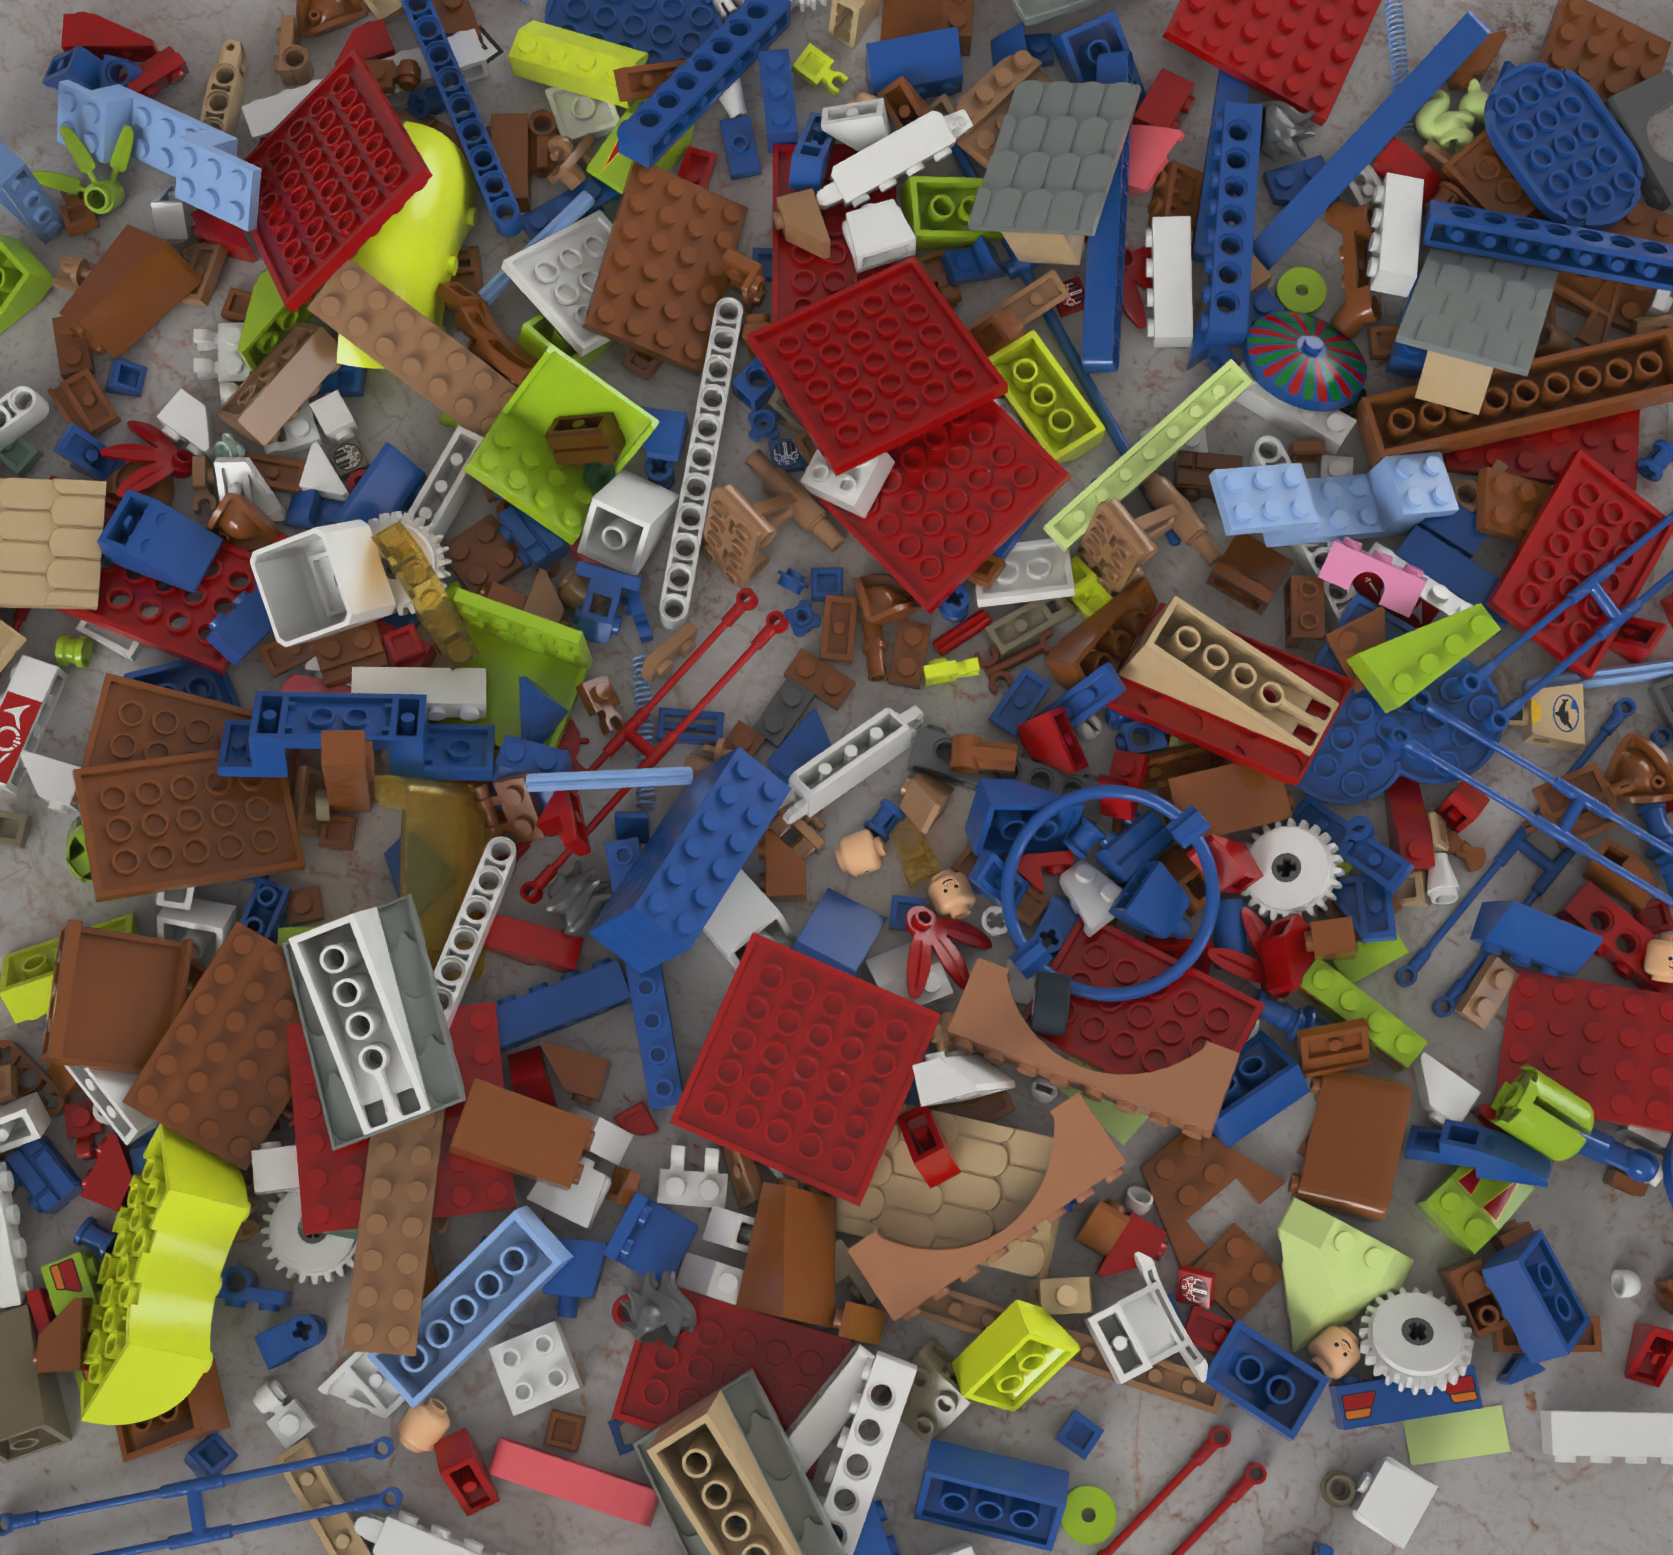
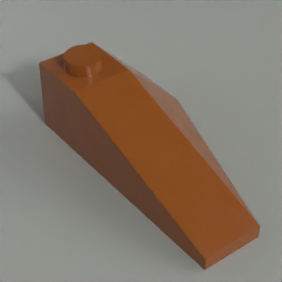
M1146 577L1137 579L1065 635L1044 660L1060 686L1069 691L1103 664L1109 662L1118 673L1129 655L1137 635H1141L1158 603Z

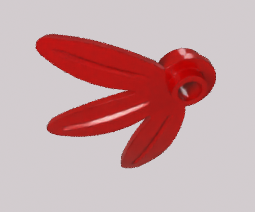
M1125 246L1122 309L1137 328L1144 329L1146 326V314L1136 284L1145 291L1147 288H1152L1151 277H1146L1145 272L1146 258H1151V247L1145 248L1144 246L1132 251V249Z
M131 420L127 422V426L151 446L118 444L100 450V454L108 459L152 463L136 470L121 483L116 490V494L120 498H123L128 489L141 493L162 482L170 475L179 479H185L192 474L193 455L187 450L177 449L173 441L160 429L144 422Z
M924 906L912 907L905 917L906 930L913 936L906 969L908 994L911 998L917 999L923 992L931 968V948L949 976L964 990L970 975L961 953L950 939L982 950L992 948L991 940L983 932L967 922L952 918H937L932 910Z
M1243 907L1241 910L1242 922L1260 962L1244 953L1224 948H1210L1207 952L1208 958L1234 976L1260 983L1261 989L1266 991L1270 998L1275 1000L1278 998L1284 999L1290 992L1286 991L1271 995L1267 989L1261 941L1268 928L1255 912L1248 907Z

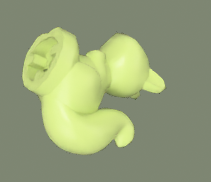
M1472 79L1468 85V92L1459 102L1458 111H1448L1450 107L1449 95L1443 90H1437L1431 96L1432 100L1427 101L1416 114L1415 128L1417 133L1425 140H1432L1452 155L1457 154L1475 138L1472 132L1473 125L1484 124V107L1488 94L1481 90V86L1476 79Z

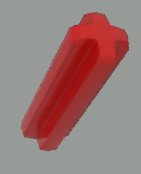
M981 609L934 639L933 646L940 656H944L983 631L985 627L991 625L992 620L988 613Z

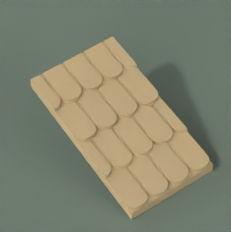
M0 478V607L96 610L98 608L102 552L97 540L103 532L107 481L55 478L53 480Z
M904 1103L899 1116L916 1106ZM932 1110L953 1150L961 1173L930 1188L914 1165L896 1120L860 1207L831 1195L832 1198L836 1199L835 1230L865 1238L877 1229H880L884 1236L897 1241L935 1248L957 1247L988 1238L1013 1222L1026 1209L1038 1192L1049 1165L1054 1137ZM1060 1217L1052 1223L1044 1219L1035 1225L1038 1232L1023 1243H1020L1018 1238L1006 1245L1009 1250L1007 1254L993 1263L987 1258L979 1265L1047 1279Z

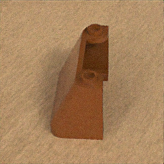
M1343 1071L1312 1077L1309 1090L1311 1093H1314V1100L1317 1103L1303 1166L1299 1168L1298 1173L1292 1172L1289 1179L1288 1192L1292 1193L1291 1199L1295 1197L1317 1209L1369 1223L1382 1221L1387 1214L1412 1098V1086Z

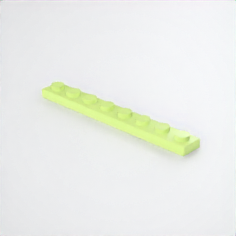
M1230 359L1045 524L1043 530L1066 552L1084 536L1097 505L1101 502L1107 503L1113 498H1118L1122 502L1252 385L1253 380Z

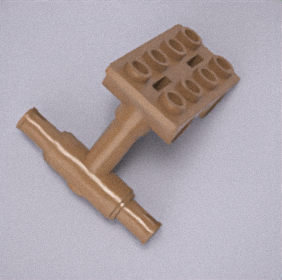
M760 449L753 451L746 458L745 464L763 480V488L772 498L751 504L732 484L722 489L717 486L712 490L701 544L702 553L711 563L715 562L723 570L725 578L732 585H737L740 589L748 588L750 581L767 566L769 558L761 550L773 540L777 534V529L790 518H793L807 533H814L831 552L836 551L846 540V537L827 520V512L810 496L809 492L802 485L798 484L784 468L776 467Z
M1156 471L1142 483L1146 489L1144 491L1145 497L1156 510L1134 519L1118 498H1113L1107 503L1101 502L1097 505L1077 550L1079 553L1078 557L1097 575L1099 584L1114 597L1146 573L1142 564L1158 551V547L1153 541L1171 528L1185 545H1192L1208 567L1218 562L1225 554L1207 533L1209 531L1208 525L1193 510L1189 501L1178 492L1168 477H1161Z

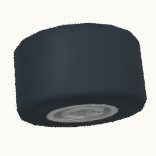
M1037 972L1031 1011V1030L1034 1033L1055 1036L1065 1035L1071 995L1070 975Z

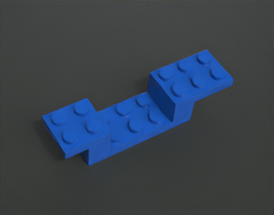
M256 691L251 720H225L217 764L218 776L288 777L292 748L321 749V730H365L366 741H373V750H389L391 779L493 781L495 725L428 724L427 695Z

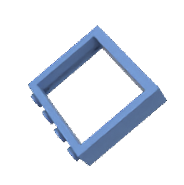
M0 141V204L46 245L51 239L58 237V233L65 228L63 217L28 166Z

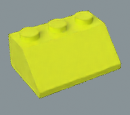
M1016 1299L952 1362V1366L963 1398L1015 1412L1081 1349L1079 1344L1043 1307Z

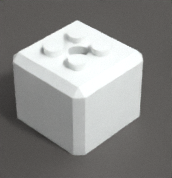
M361 519L315 527L255 550L252 553L250 565L276 641L284 647L317 640L392 615L396 603L370 526Z

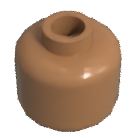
M571 569L557 587L560 591L558 596L560 601L576 612L578 604L582 606L584 604L590 578L577 575L575 570ZM595 593L591 611L595 613L606 598Z

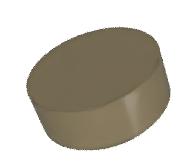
M317 788L315 792L316 820L318 822L330 821L331 819L326 788Z

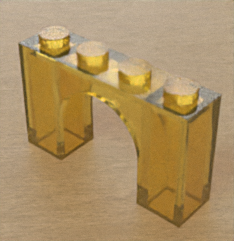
M398 521L372 536L371 539L386 565L397 578L418 612L415 616L428 639L451 671L481 655L426 555L404 525Z

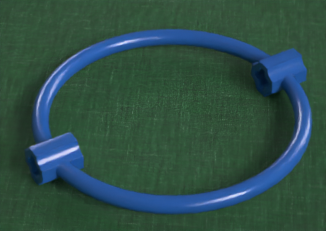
M1123 785L1089 786L1066 793L1049 802L1028 820L1012 843L1004 864L1001 880L1002 913L1010 938L1017 949L1009 956V959L1027 980L1039 971L1058 973L1047 965L1053 957L1035 936L1027 941L1019 924L1015 909L1014 884L1019 861L1026 846L1038 829L1057 813L1080 802L1101 798H1119L1142 803L1154 808L1172 821L1165 828L1184 850L1189 845H1193L1201 862L1205 877L1206 902L1201 925L1190 947L1174 965L1162 974L1143 983L1120 988H1100L1071 980V995L1104 1002L1128 1001L1155 993L1176 981L1191 968L1209 942L1217 920L1220 902V886L1215 860L1203 837V834L1211 826L1193 805L1182 812L1160 796L1135 787Z

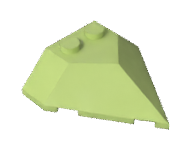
M1292 1197L1277 1227L1282 1247L1283 1262L1281 1264L1287 1318L1290 1319L1291 1353L1294 1354L1308 1346L1326 1327H1340L1364 1313L1368 1305L1374 1307L1376 1297L1386 1300L1388 1292L1398 1293L1414 1263L1413 1259L1295 1197Z

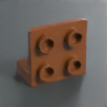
M1239 534L1235 535L1220 561L1218 560L1206 583L1262 616L1294 562L1272 548H1266L1265 544L1250 535Z

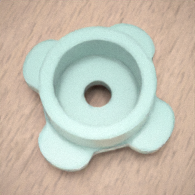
M224 433L222 441L214 445L215 459L217 457H243L245 455L243 445L235 441L230 433Z

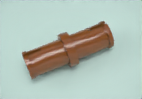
M862 617L861 622L863 624L865 641L862 645V652L866 655L868 680H871V682L885 681L889 678L885 656L888 646L887 642L883 639L882 625L872 623Z

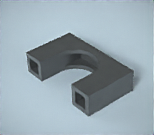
M1667 69L1611 96L1604 102V105L1638 152L1644 177L1641 179L1640 191L1647 206L1663 212L1673 208V163L1663 159L1652 148L1647 135V124L1651 116L1673 105V74L1670 69Z

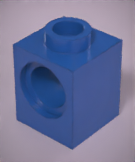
M757 357L732 381L733 394L751 411L760 410L769 401L776 389L775 384ZM757 379H762L767 382L765 385L761 387H756L751 384L753 381Z
M1137 721L1121 724L1117 732L1118 735L1115 736L1116 749L1120 751L1147 754L1168 748L1163 731L1149 724L1143 725ZM1141 734L1147 739L1148 744L1137 746L1133 743L1131 736Z

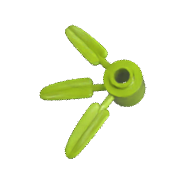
M125 125L119 134L110 160V166L113 168L110 178L98 181L92 171L96 164L85 145L69 127L60 126V134L80 171L88 174L92 183L85 187L80 185L81 181L77 177L50 171H33L32 174L39 184L74 195H78L80 191L84 192L86 206L98 214H104L119 208L125 200V191L122 185L116 181L119 171H126L130 160L134 140L132 128Z

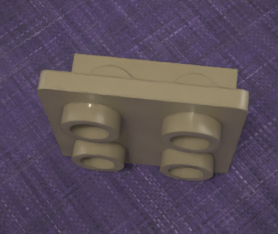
M933 1337L930 1338L910 1362L917 1365V1372L900 1418L928 1446H930L931 1439H937L973 1401L963 1398L952 1366L955 1358ZM889 1387L879 1395L881 1402H886L891 1398L892 1392Z

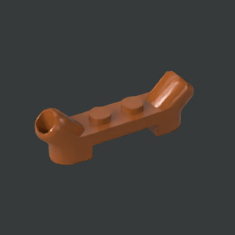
M1338 200L1327 209L1325 221L1327 225L1342 234L1343 246H1340L1339 253L1344 264V275L1341 276V285L1345 292L1346 300L1330 322L1332 327L1340 331L1347 338L1352 339L1356 337L1365 324L1380 321L1382 317L1381 296L1376 291L1370 290L1368 276L1366 275V242L1370 241L1373 232H1375V228L1371 227V218L1374 210L1369 203L1353 207L1343 200Z

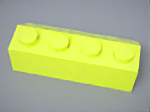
M532 20L518 30L508 57L514 76L629 108L632 101L620 102L613 70L645 65L648 53Z
M1034 329L988 357L1008 384V393L1003 396L1035 441L1058 463L1076 460L1102 444L1106 428Z
M133 912L90 926L91 928L140 935ZM59 937L6 954L3 957L0 996L16 1024L26 1020H36L48 1013Z

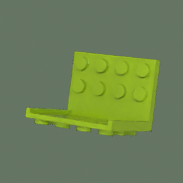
M551 343L503 407L463 471L564 541L573 545L584 529L592 498L618 475L656 429L660 421ZM614 413L619 424L618 429H621L626 440V445L617 461L608 465L593 462L581 467H574L572 464H557L553 455V449H550L545 438L546 432L555 418Z
M458 588L453 601L467 626L449 668H486V718H479L474 721H466L461 718H445L439 721L428 719V722L431 724L495 725V747L501 748L505 734L521 738L519 677L526 676L569 710L568 714L543 743V745L558 748L579 697L576 687L585 682L593 663V658L583 632Z

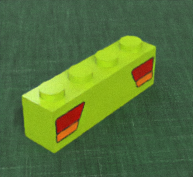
M1314 960L1309 965L1303 976L1302 984L1294 990V992L1334 1023L1364 1018L1368 1024L1369 1050L1398 1073L1408 1069L1428 1043V1041L1323 960Z
M79 1251L40 1267L56 1317L74 1298H93V1304L99 1305L103 1287L101 1284H97L101 1265L97 1257L92 1256L91 1252ZM89 1370L73 1371L80 1394L81 1383L83 1380H88Z

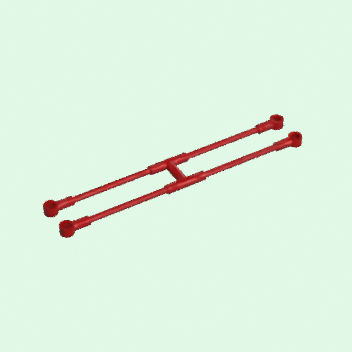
M750 588L741 589L736 595L737 602L721 618L722 622L644 707L641 706L602 749V754L586 771H597L626 742H629L645 756L644 760L635 769L654 768L677 743L682 732L757 650L760 651L775 634H781L786 631L789 623L783 613L772 611L767 615L766 625L751 641L750 647L673 731L670 730L655 747L652 746L636 732L651 715L650 712L727 627H731L745 611H751L757 607L759 599ZM777 620H780L778 624L774 625ZM633 787L621 788L586 826L588 836ZM533 840L515 844L516 863L531 847L530 844ZM569 847L566 848L552 864H548L534 881H527L521 886L520 896L530 904H536L541 901L544 894L543 889L559 873L557 870L574 852ZM507 854L500 855L495 859L503 861L509 858ZM534 889L533 894L529 896L530 891Z
M1219 1425L1212 1427L1208 1433V1439L1191 1455L1192 1459L1104 1550L1100 1549L1096 1555H1112L1198 1465L1201 1467L1218 1448L1229 1445L1231 1441L1230 1431L1226 1427ZM1217 1430H1222L1225 1433V1440L1222 1443H1217L1214 1440V1434ZM1256 1462L1247 1464L1244 1468V1475L1226 1493L1227 1497L1171 1555H1184L1233 1503L1236 1504L1254 1485L1262 1484L1267 1476L1264 1466ZM1253 1467H1258L1261 1472L1257 1480H1252L1249 1475Z

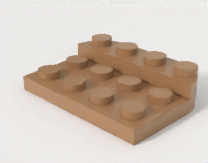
M1019 50L1015 55L1002 59L959 99L954 111L957 112L965 109L973 124L971 129L956 140V143L986 169L989 159L993 155L1004 117L1008 113L1017 84L1026 80L1054 82L1040 71L1043 62L1032 57L1025 50Z

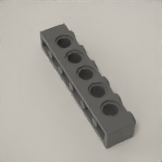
M927 725V728L919 726L908 759L907 770L915 773L921 770L938 780L975 792L980 778L1003 779L999 773L979 771L975 774H964L950 770V760L943 761L938 758L936 753L942 748L951 750L953 736L945 734V729L935 725ZM1022 754L1021 757L1017 756L1015 766L1017 778L1014 779L1016 781L1031 785V780L1034 778H1042L1048 784L1046 790L1063 795L1062 791L1065 788L1077 790L1099 785L1097 776L1084 774L1083 777L1075 774L1068 775L1054 767L1040 764L1039 760L1029 755ZM1100 799L1084 801L1085 807L1079 824H1082L1081 819L1085 816L1097 825L1101 813Z

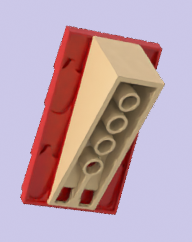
M1175 595L1167 604L1161 602L1117 673L1128 690L1105 707L1143 725L1149 724L1182 741L1192 742L1240 766L1246 765L1282 783L1296 786L1303 778L1356 680L1224 628Z

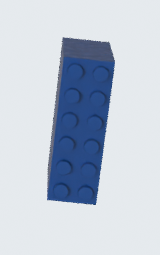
M737 747L694 775L692 783L684 786L588 931V934L640 973L690 950L792 788L740 747Z

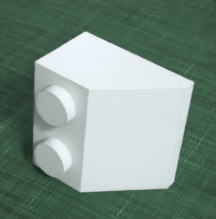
M192 898L190 911L163 906L157 915V938L181 942L188 938L194 939L192 949L197 951L196 961L207 968L237 921V906Z
M911 942L865 960L874 985L926 1008L952 998L954 992L944 968L932 948L929 977L923 992L917 999L911 998L908 994L906 980L907 959Z
M961 1050L946 1054L944 1051L924 1056L925 1062L912 1065L921 1106L958 1103L1016 1087L1012 1078L979 1054L965 1056V1052Z

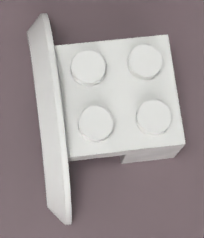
M1136 1252L1134 1254L1135 1262L1145 1287L1083 1319L1115 1382L1123 1384L1153 1368L1152 1365L1177 1352H1180L1197 1379L1202 1383L1205 1382L1208 1364L1193 1344L1178 1318L1159 1279L1153 1259L1143 1253Z

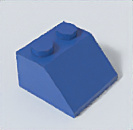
M505 734L494 765L491 792H496L493 783L501 777L526 772L528 774L572 772L574 764L569 751ZM555 791L535 792L542 812ZM501 805L495 806V809L503 811Z

